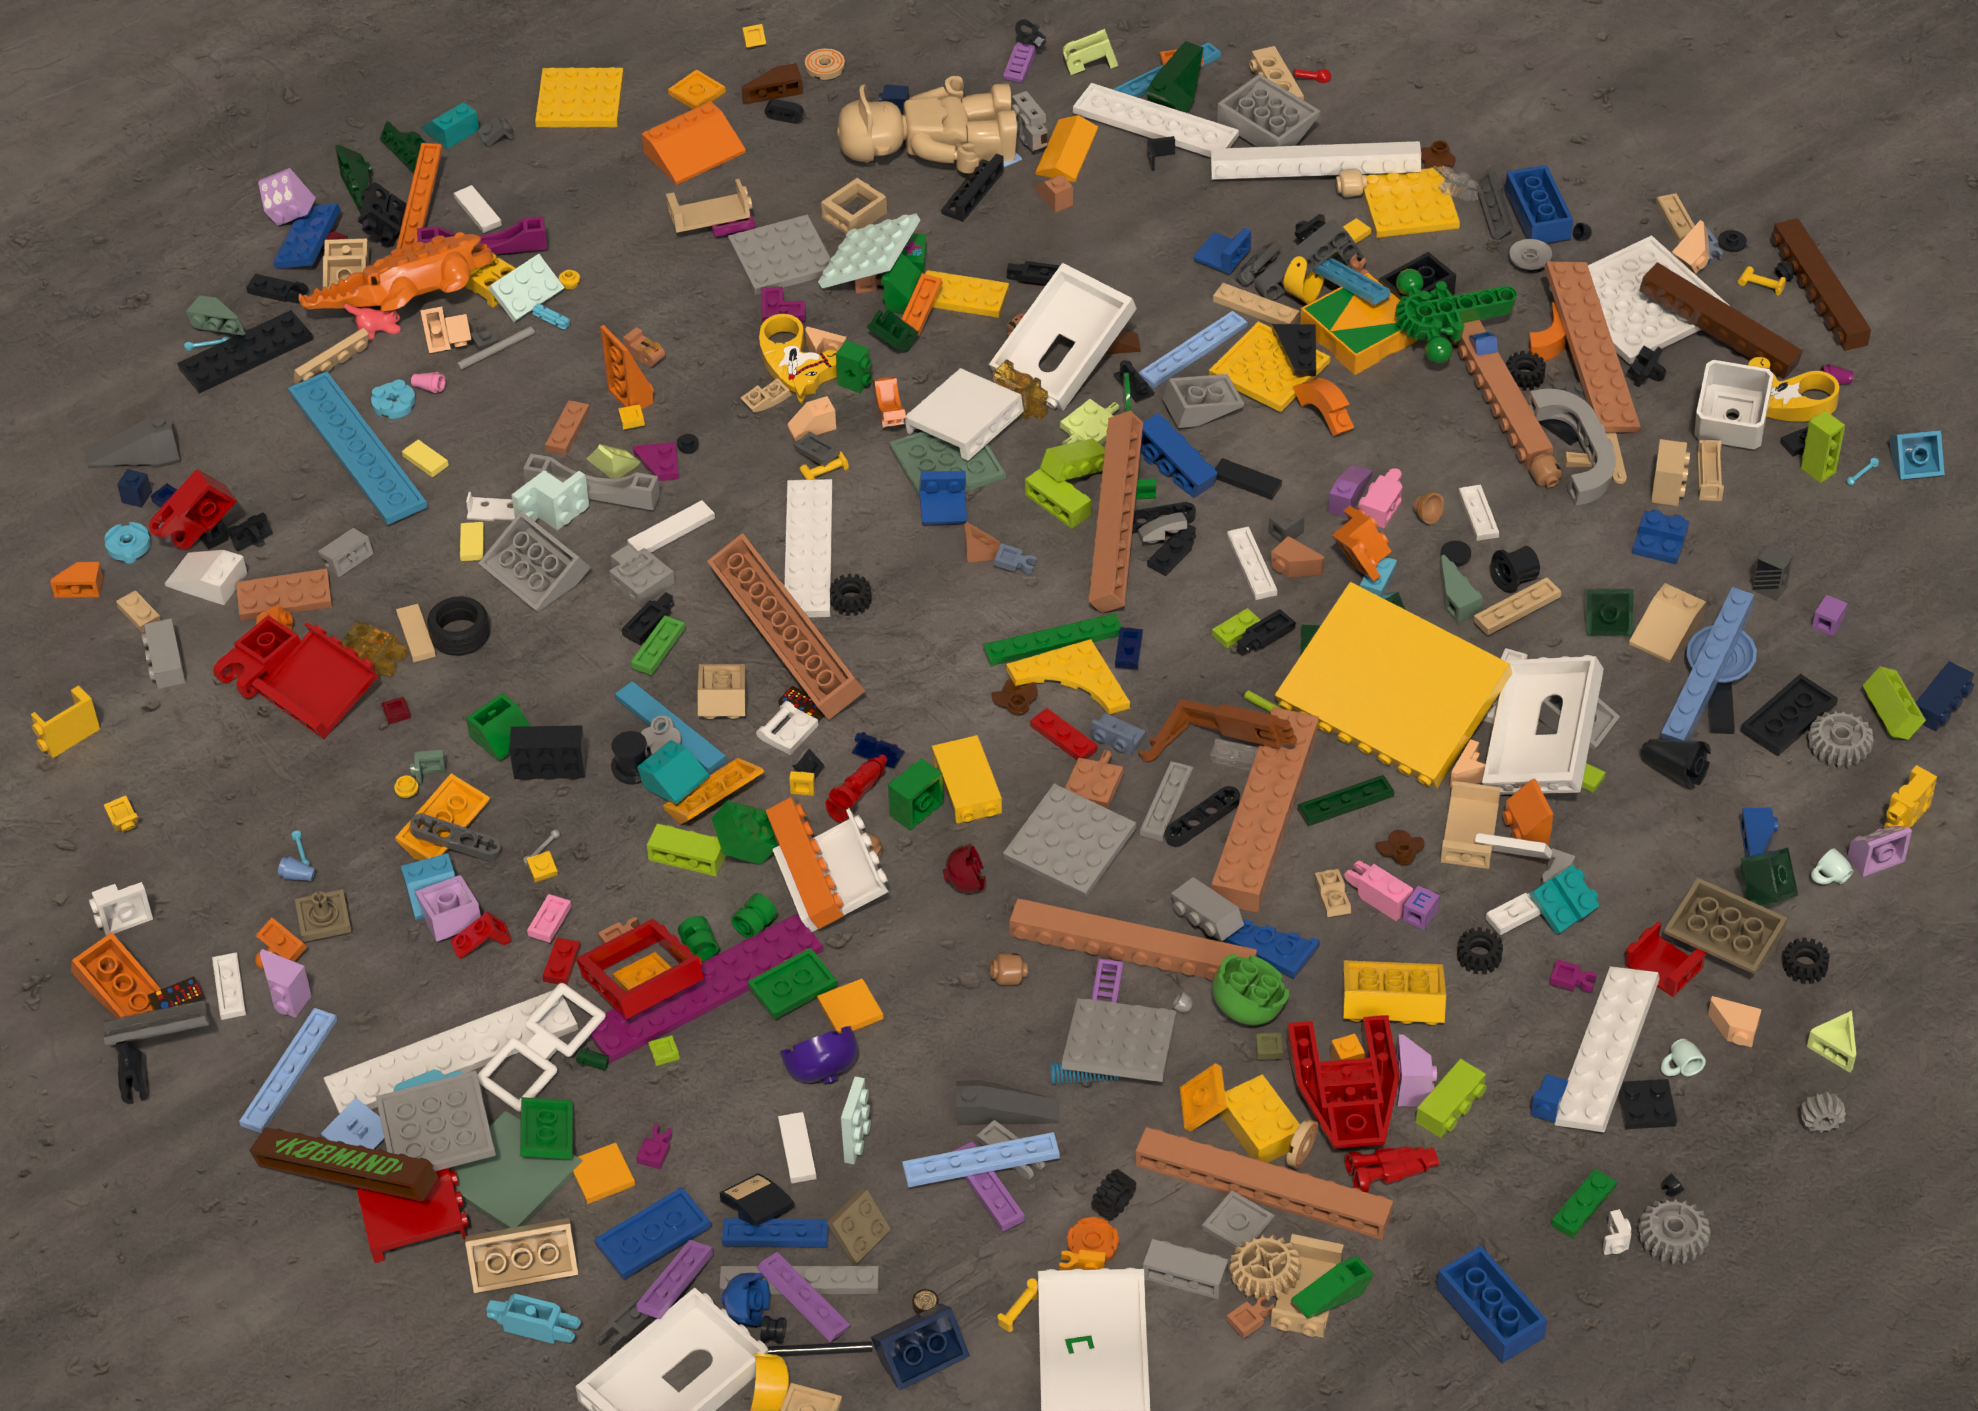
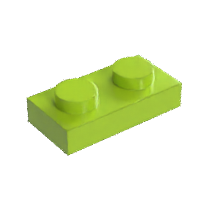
M1246 608L1213 628L1212 636L1227 649L1242 638L1248 627L1259 622L1261 619Z

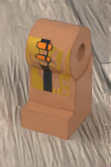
M638 327L623 337L624 346L629 350L632 357L646 366L652 367L665 357V351L662 346L645 337L643 331Z

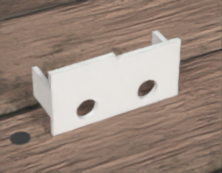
M471 492L468 493L466 500L468 520H514V508L507 507L513 503L512 499L472 497ZM488 502L489 505L483 507L481 506V503Z

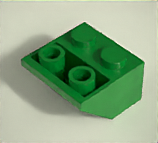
M900 253L891 270L883 274L881 285L884 286L882 301L885 302V311L889 310L892 313L904 314L922 274V271L902 253Z
M501 693L466 717L469 736L498 761H501L510 754L511 727L530 726L519 706L504 693Z

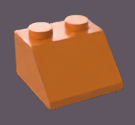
M1532 779L1506 801L1503 820L1506 825L1510 826L1512 838L1549 845L1553 812L1536 779Z

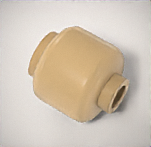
M1359 169L1343 170L1336 177L1337 192L1341 193L1343 197L1360 196L1363 193V188L1367 187L1366 175H1362Z

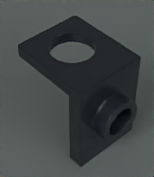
M1174 136L1147 139V158L1151 171H1155V157L1175 154Z

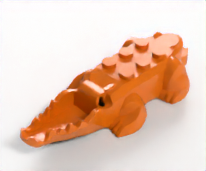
M458 232L452 237L436 236L432 238L431 242L425 244L423 242H416L411 245V248L406 250L402 248L394 249L390 255L377 260L373 265L366 266L363 273L355 272L350 274L345 280L339 279L338 284L331 283L329 289L323 287L322 291H320L318 288H315L311 296H302L300 293V305L305 309L344 308L345 304L354 307L381 306V312L400 309L414 296L437 289L450 293L464 288L469 280V272L477 267L489 264L493 260V254L491 249L487 248V244H478L482 238L475 234Z

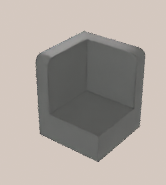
M1274 514L1269 518L1268 533L1280 543L1287 536L1295 539L1304 533L1305 518L1300 515L1294 520L1290 518L1284 520L1279 515Z

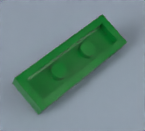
M1594 1169L1554 1216L1551 1226L1573 1239L1613 1192L1617 1181Z

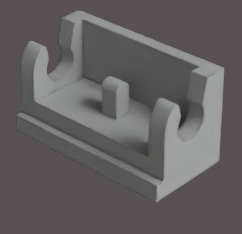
M355 528L350 529L318 551L319 556L327 561L324 564L325 568L334 573L338 578L374 554L368 536Z

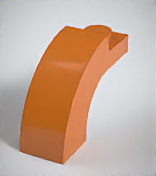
M1552 302L1551 326L1544 331L1530 332L1528 351H1531L1532 355L1535 353L1539 354V358L1542 357L1544 359L1543 362L1559 355L1568 345L1555 302Z
M896 377L872 379L882 427L905 424L904 418H906V414L900 402Z
M1316 378L1293 386L1301 406L1313 404L1322 412L1333 436L1351 431L1354 428L1346 410V407L1350 404L1335 384L1323 378Z

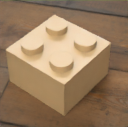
M1660 439L1651 503L1678 506L1679 498L1684 497L1686 484H1682V481L1687 482L1688 468H1684V465L1689 466L1690 452H1686V442Z

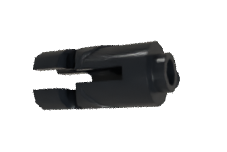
M126 1040L117 1042L116 1045L120 1052L118 1054V1083L121 1098L127 1104H134L133 1093L130 1087H134L135 1091L140 1092L141 1101L147 1099L148 1093L143 1053L139 1049L128 1047Z

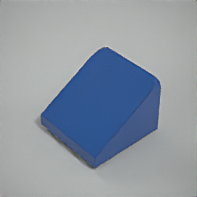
M1484 332L1469 336V340L1477 355L1498 351L1497 338L1492 333Z

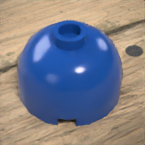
M762 1273L738 1274L729 1281L722 1292L721 1301L729 1318L737 1324L760 1326L763 1319L761 1317L763 1310H769V1284L767 1280H762Z

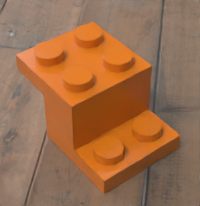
M1349 505L1343 510L1349 521L1333 533L1332 536L1353 567L1374 582L1380 577L1376 570L1378 567L1377 563L1392 552L1387 545L1389 540L1382 532H1378L1376 529L1378 524L1370 515L1367 517L1361 509L1356 510Z

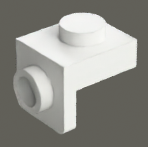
M1620 1209L1610 1211L1607 1227L1611 1235L1604 1238L1602 1249L1604 1255L1619 1254L1628 1250L1631 1239V1226L1628 1219H1624Z

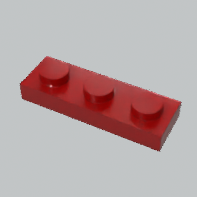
M1048 708L1030 720V727L1075 760H1078V758L1088 759L1098 751V745Z

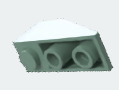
M200 295L186 310L193 328L238 335L245 334L238 316L215 297Z
M1442 555L1440 576L1444 607L1458 624L1481 612L1483 598L1480 592L1470 585L1467 577L1457 570L1456 565L1452 561L1450 562L1445 555Z

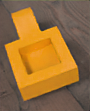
M1080 1250L1079 1254L1072 1253L1071 1251L1061 1252V1260H1067L1069 1263H1059V1271L1073 1269L1099 1270L1106 1268V1253L1088 1250Z

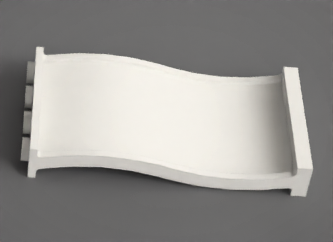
M1101 1268L1099 1270L1073 1269L1057 1271L1049 1269L1038 1271L1041 1411H1150L1144 1269L1126 1268L1110 1270L1108 1268ZM1092 1336L1094 1348L1089 1349L1087 1341L1072 1343L1074 1353L1069 1354L1065 1339Z

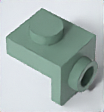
M443 749L414 752L415 762H410L411 775L416 776L418 785L422 784V774L446 772Z

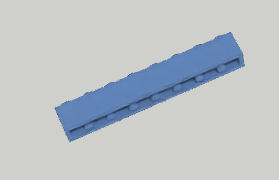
M1734 587L1731 588L1661 732V739H1691L1751 615L1754 594Z

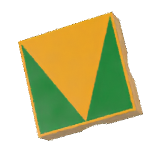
M1366 273V274L1364 275V276H1366V277L1372 279L1373 281H1375V282L1381 284V283L1378 282L1373 276H1371L1369 273ZM1340 287L1301 308L1300 324H1315L1316 342L1327 348L1354 375L1378 363L1387 355L1398 352L1417 342L1414 341V337L1407 338L1406 333H1400V327L1396 326L1394 315L1396 305L1400 302V299L1391 292V296L1373 305Z

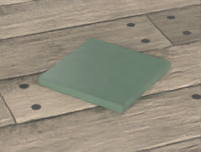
M924 431L889 442L891 452L919 498L921 472L966 471L965 492L1006 479L1005 471L988 444L967 461L961 458L960 447Z
M505 1111L489 1127L496 1156L450 1167V1171L455 1170L459 1185L454 1186L455 1192H461L462 1200L505 1229L524 1226L573 1177V1170L583 1160L572 1154V1159L520 1156V1120Z

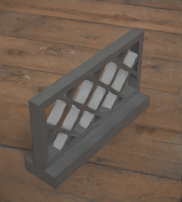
M205 999L105 1020L106 1032L104 1042L105 1045L113 1046L117 1042L125 1040L126 1042H132L207 1026L210 1023Z

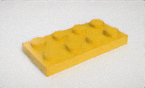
M926 271L925 274L941 278L943 282L932 306L933 308L996 318L1000 317L1009 292V283Z

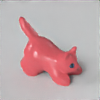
M349 304L344 305V308L349 313L355 315L354 321L358 326V331L364 328L369 333L368 340L374 339L376 331H384L389 334H397L401 331L400 326L396 325V322L400 319V315L396 310L381 312V310L371 308L359 309Z

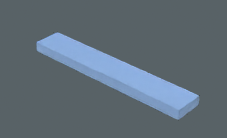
M1231 311L1141 370L1139 374L1154 389L1245 329L1248 321L1234 311Z
M317 1008L312 1010L239 1120L240 1126L258 1133H262L264 1128L268 1127L337 1022L336 1015Z
M1054 1132L902 1161L907 1186L913 1187L1060 1158V1153Z

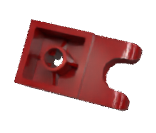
M196 469L151 518L149 530L159 538H166L171 534L174 546L181 550H187L208 529L211 530L237 500L225 484Z
M267 615L234 643L235 647L216 662L213 668L214 676L223 683H229L238 678L236 685L239 694L245 698H251L258 693L251 685L257 677L265 682L300 642L298 634Z

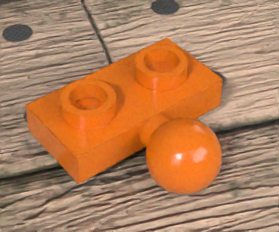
M272 917L255 935L269 947L266 951L278 954L293 962L307 948L302 941ZM258 952L255 957V964L258 968L264 969L260 952Z

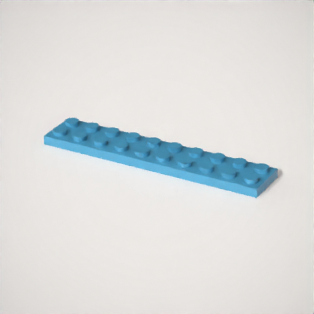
M328 371L288 387L290 396L387 525L427 508V502Z

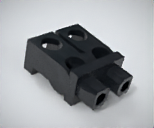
M374 182L362 191L361 198L364 201L358 222L362 224V231L367 234H377L379 242L387 245L401 230L400 226L407 203L394 194H390L388 190ZM376 191H379L382 195L378 197ZM393 202L396 203L398 207L394 208Z

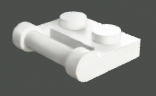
M785 701L780 706L777 714L765 726H761L756 731V735L762 741L791 755L818 727V719L798 710L789 701ZM787 716L791 718L775 735L771 733Z

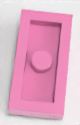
M548 894L527 930L528 936L551 943L571 909V901Z

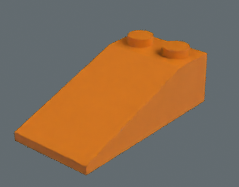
M605 325L600 326L608 391L624 407L640 404L642 410L653 404L654 389L645 378L629 350Z
M112 932L74 958L71 963L73 975L116 1018L153 1010L147 997L149 994L161 990V988Z

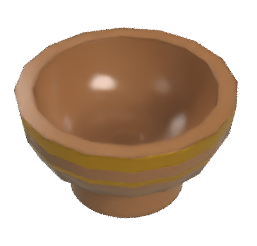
M1430 492L1416 498L1414 511L1423 522L1434 524L1442 516L1444 500L1441 494Z

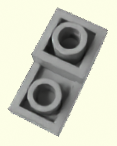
M1182 512L1166 515L1143 525L1138 529V534L1143 542L1156 543L1158 540H1165V531L1176 533L1181 529H1187V520Z

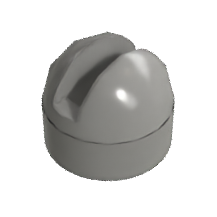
M1180 991L1172 1003V1009L1181 1013H1187L1192 1008L1193 1000L1187 993Z

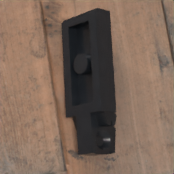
M1025 261V264L1020 265L1008 263L1007 278L1047 285L1060 265Z
M1188 524L1187 529H1183L1181 533L1176 532L1147 560V567L1167 576L1192 550L1194 539L1196 538V528Z
M665 592L657 601L649 600L622 628V635L641 644L653 632L664 615L669 616L671 608L674 606L673 595Z
M1279 609L1248 627L1246 633L1237 641L1236 650L1242 656L1253 649L1259 650V648H1263L1296 627V622Z

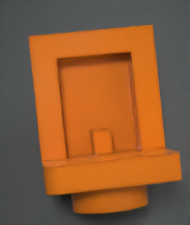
M279 605L257 615L256 624L269 615L292 630V615Z

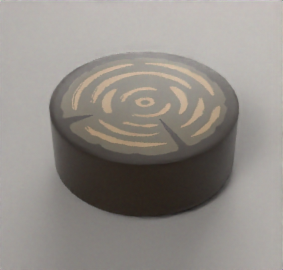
M929 1289L917 1291L912 1298V1307L916 1314L939 1304L937 1294Z

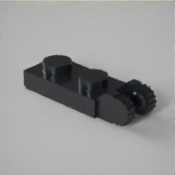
M255 274L246 287L248 294L296 304L300 303L299 294L305 295L309 291L305 283L298 281L290 282L260 274Z

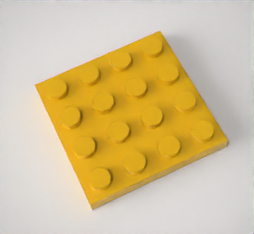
M543 68L535 119L536 127H618L624 78L623 68Z
M1442 167L1421 169V172L1366 175L1367 187L1363 188V196L1376 238L1459 229L1460 221Z
M1259 321L1209 370V375L1228 374L1237 391L1279 412H1282L1297 397L1293 386L1313 380L1316 377L1294 376L1286 360V355L1283 349L1280 348L1276 335L1272 332V328ZM1316 350L1317 376L1330 363V356Z

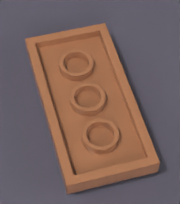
M327 568L236 582L241 621L257 619V615L276 605L281 606L289 613L332 607Z

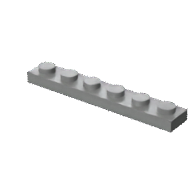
M721 1266L720 1294H722L729 1281L736 1275L741 1273H761L757 1269L758 1266ZM792 1266L819 1294H878L879 1266ZM764 1275L761 1276L762 1280L768 1281L770 1294H782Z

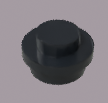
M1783 261L1779 262L1777 267L1774 268L1775 274L1779 280L1781 277H1784L1786 281H1791L1794 274L1792 266Z
M684 434L677 439V447L684 454L694 453L699 446V440L693 434Z

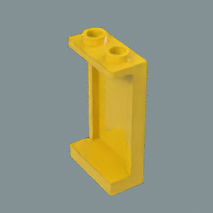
M978 735L932 746V761L934 767L938 768L943 774V783L954 809V817L957 824L1002 813V797Z

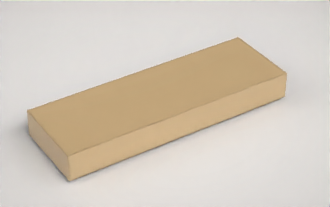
M1677 193L1657 197L1656 204L1678 243H1680L1695 225Z
M419 604L396 609L413 663L436 657Z

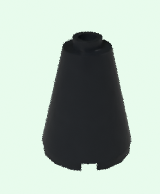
M1649 739L1642 745L1641 755L1646 763L1687 787L1695 788V784L1700 785L1709 769L1710 761H1706L1707 754H1711L1709 744L1704 741Z

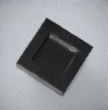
M810 748L803 750L792 765L797 772L814 773L815 777L824 766Z

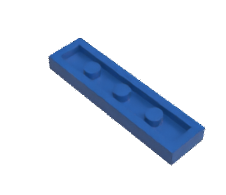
M724 1218L722 1244L723 1246L827 1247L829 1226L826 1222L828 1219H769L758 1226H754L739 1218Z

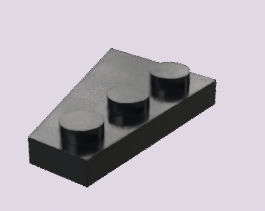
M1272 324V332L1276 335L1278 344L1286 355V360L1293 375L1316 376V325Z

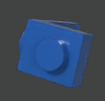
M1546 1074L1540 1090L1536 1089L1531 1116L1556 1123L1560 1103L1569 1080Z

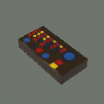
M791 686L778 700L780 706L785 701H789L798 710L818 719V722L825 716L806 692L794 686Z
M193 976L151 993L147 998L152 1009L157 1010L204 1000V995Z

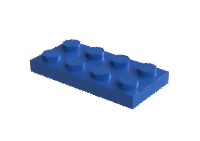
M337 203L312 206L307 215L295 219L273 261L276 269L314 264L341 210Z
M680 1187L596 1237L594 1240L597 1248L624 1280L711 1228V1221L683 1187Z

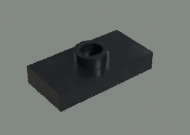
M1808 426L1781 437L1780 443L1792 456L1804 452Z

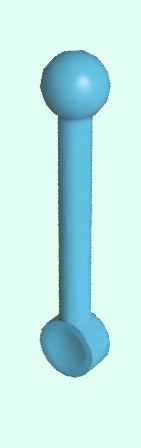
M223 337L221 340L200 343L186 342L184 347L185 350L190 351L195 347L217 345L229 338Z
M1877 458L1870 459V464L1853 477L1847 478V484L1854 485L1855 480L1870 468L1877 467L1879 460Z
M298 830L293 831L292 839L296 841L301 862L310 866L300 840L302 838L301 832Z

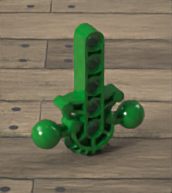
M1406 269L1401 271L1396 279L1397 289L1406 296H1402L1400 302L1396 305L1394 316L1396 326L1400 327V333H1406L1407 338L1414 337V341L1427 339L1428 342L1425 346L1427 358L1433 363L1441 364L1448 361L1453 350L1450 341L1440 336V333L1451 335L1450 337L1453 341H1460L1464 330L1463 323L1510 314L1513 311L1517 292L1512 287L1502 286L1452 296L1446 288L1447 284L1443 281L1437 282L1435 289L1430 292L1420 291L1424 285L1422 275L1414 269Z

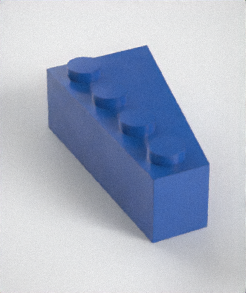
M1157 413L1143 422L1140 453L1145 456V462L1149 465L1152 463L1156 464L1161 474L1165 477L1169 475L1173 477L1174 484L1193 498L1214 485L1218 474L1215 468L1203 459L1199 451L1193 448L1184 436L1171 426L1167 419Z

